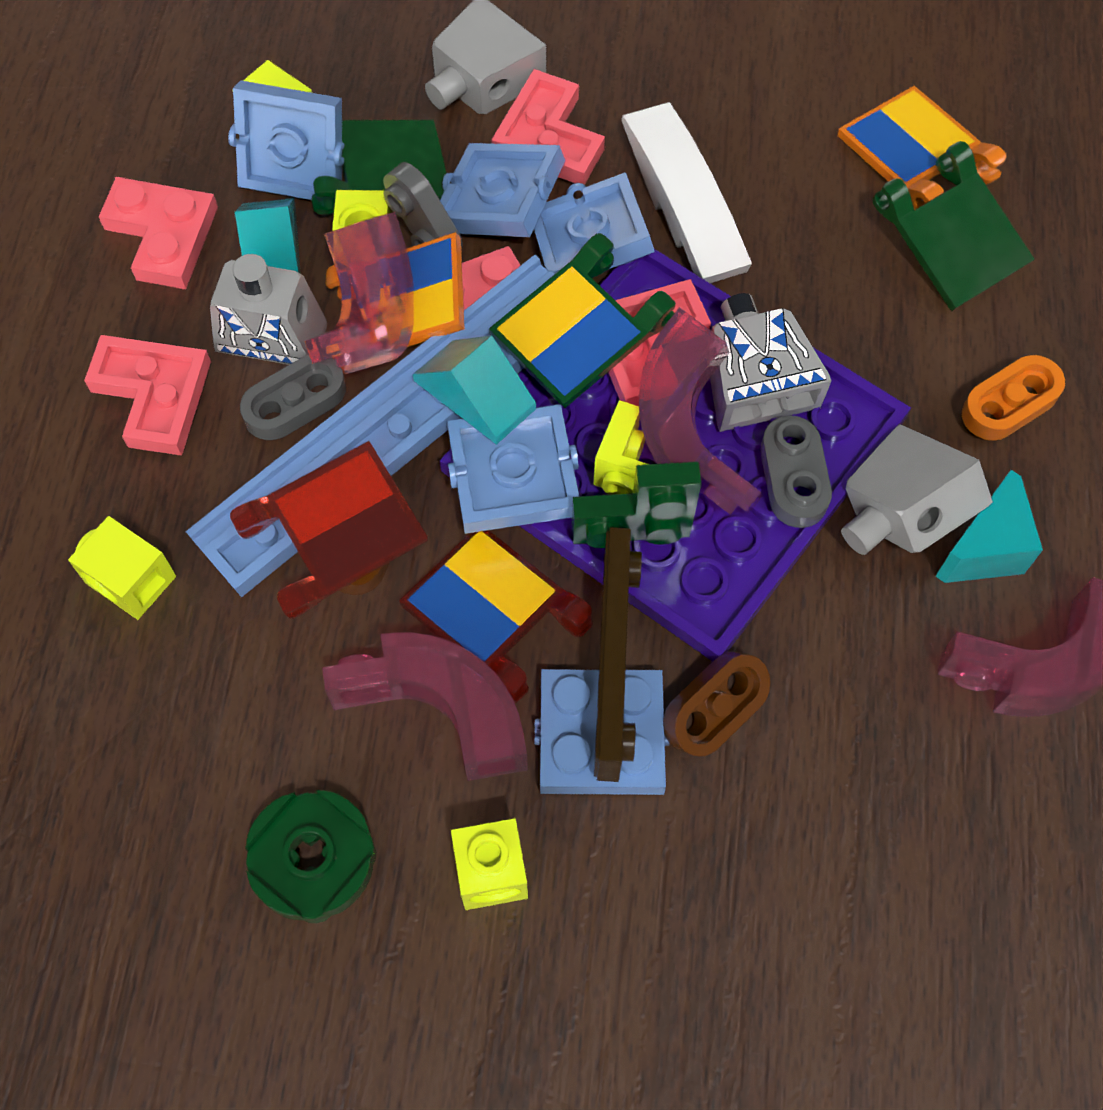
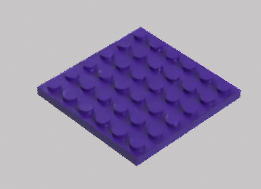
M654 249V253L617 266L600 286L614 300H619L685 280H692L711 322L709 335L664 348L679 382L678 392L676 396L639 406L641 407L639 430L646 432L647 435L638 461L646 464L699 461L701 488L690 537H683L676 542L663 545L652 544L647 540L631 541L630 551L642 552L640 588L629 587L628 603L713 662L720 655L727 653L847 497L848 494L845 488L848 479L898 425L903 424L911 407L814 348L831 378L830 386L821 408H814L811 411L791 416H798L808 420L818 430L830 479L832 498L825 516L817 524L805 528H796L783 523L775 516L770 505L760 453L764 432L767 426L777 418H771L768 421L743 427L737 426L734 429L719 432L707 361V348L712 327L717 323L725 321L721 305L731 296ZM525 368L518 374L535 400L536 408L560 405ZM606 373L565 409L561 406L569 445L576 446L578 455V469L574 470L579 497L609 495L601 487L593 485L595 457L620 400L609 373ZM784 437V440L789 444H801L796 438ZM451 449L440 460L441 472L450 477L448 463H453ZM798 486L793 488L801 496L812 495L810 490L805 487ZM572 518L519 525L603 584L605 548H594L587 543L573 544Z

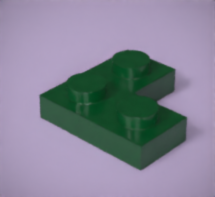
M699 461L636 465L632 494L573 497V544L587 543L594 548H605L606 531H610V527L631 528V541L647 540L649 543L657 545L670 544L678 541L680 538L690 537L701 488Z

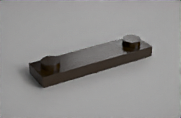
M610 527V531H606L594 777H597V781L619 782L622 761L634 762L636 723L624 722L628 595L629 587L640 588L642 552L630 551L631 528Z

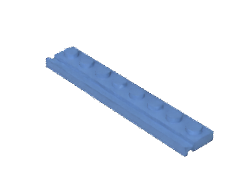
M536 255L532 256L464 310V330L448 335L430 337L185 532L236 592L243 597L302 549L277 506L276 501L368 452L386 481L448 430L447 421L462 418L414 382L413 374L453 340L491 336L489 328L555 275V273L543 267ZM495 339L518 374L524 367Z

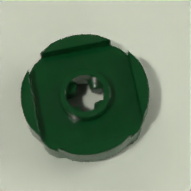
M316 790L317 793H304L297 796L295 793H291L273 801L255 819L248 832L245 847L248 852L246 859L248 881L258 898L268 908L282 917L316 924L324 922L331 916L346 910L361 896L372 876L373 864L376 861L377 853L369 826L357 807L341 795L323 790ZM318 840L325 842L326 846L321 853L325 861L318 868L309 866L305 871L296 868L301 859L295 851L299 844L304 842L309 846H313Z

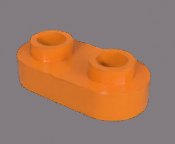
M1038 355L1024 356L972 389L962 408L963 422L967 429L979 438L985 440L1006 438L1054 406L1065 387L1064 374L1055 362L1046 357ZM1026 387L1033 388L1037 394L1028 392ZM983 413L992 414L996 420L987 417Z

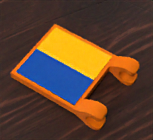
M912 86L839 128L837 135L888 182L896 178L901 179L909 190L914 210L944 193V189L939 184L929 180L940 174L936 167V160L939 156L946 153L947 148L954 143L963 141L969 145L974 155L978 174L985 184L992 183L1001 176V171L996 169V167L1003 164L1006 160V153L1002 148L994 144L982 143L916 86Z
M456 232L363 264L332 265L326 271V286L329 289L338 286V297L341 301H352L362 294V336H335L328 339L325 344V355L337 359L343 373L356 371L368 359L425 342L432 336L448 335L465 329L461 237Z

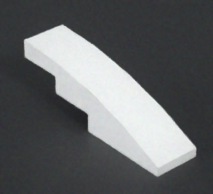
M668 102L623 115L621 121L656 210H663L676 247H684L693 273L701 277L702 280L713 283L747 272L752 262L730 210L691 134L671 103Z

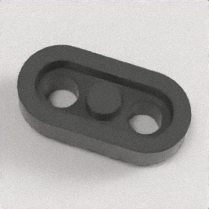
M402 162L384 176L383 182L386 189L383 192L384 199L391 210L403 218L412 233L411 243L413 246L454 232L460 236L429 181L416 167Z
M310 354L253 385L245 392L240 402V412L246 428L259 439L277 440L336 407L345 396L346 382L340 364L328 355ZM318 385L327 386L320 392L311 391L315 386ZM269 413H280L279 416L273 419H264Z
M791 415L779 417L767 426L760 447L770 505L775 516L783 523L796 528L810 527L817 524L825 516L832 498V489L820 434L811 422L802 417ZM784 437L796 438L801 444H789L784 440ZM798 486L805 487L810 490L812 495L801 496L793 488Z

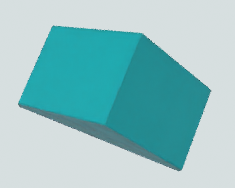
M294 198L243 203L235 211L242 256L256 254L265 260L267 266L300 273L296 204Z
M492 335L453 340L413 374L414 382L496 445L536 410L535 400Z
M1010 470L991 496L993 503L977 515L950 552L935 577L944 583L1026 573L1043 549L1022 477L1019 474Z

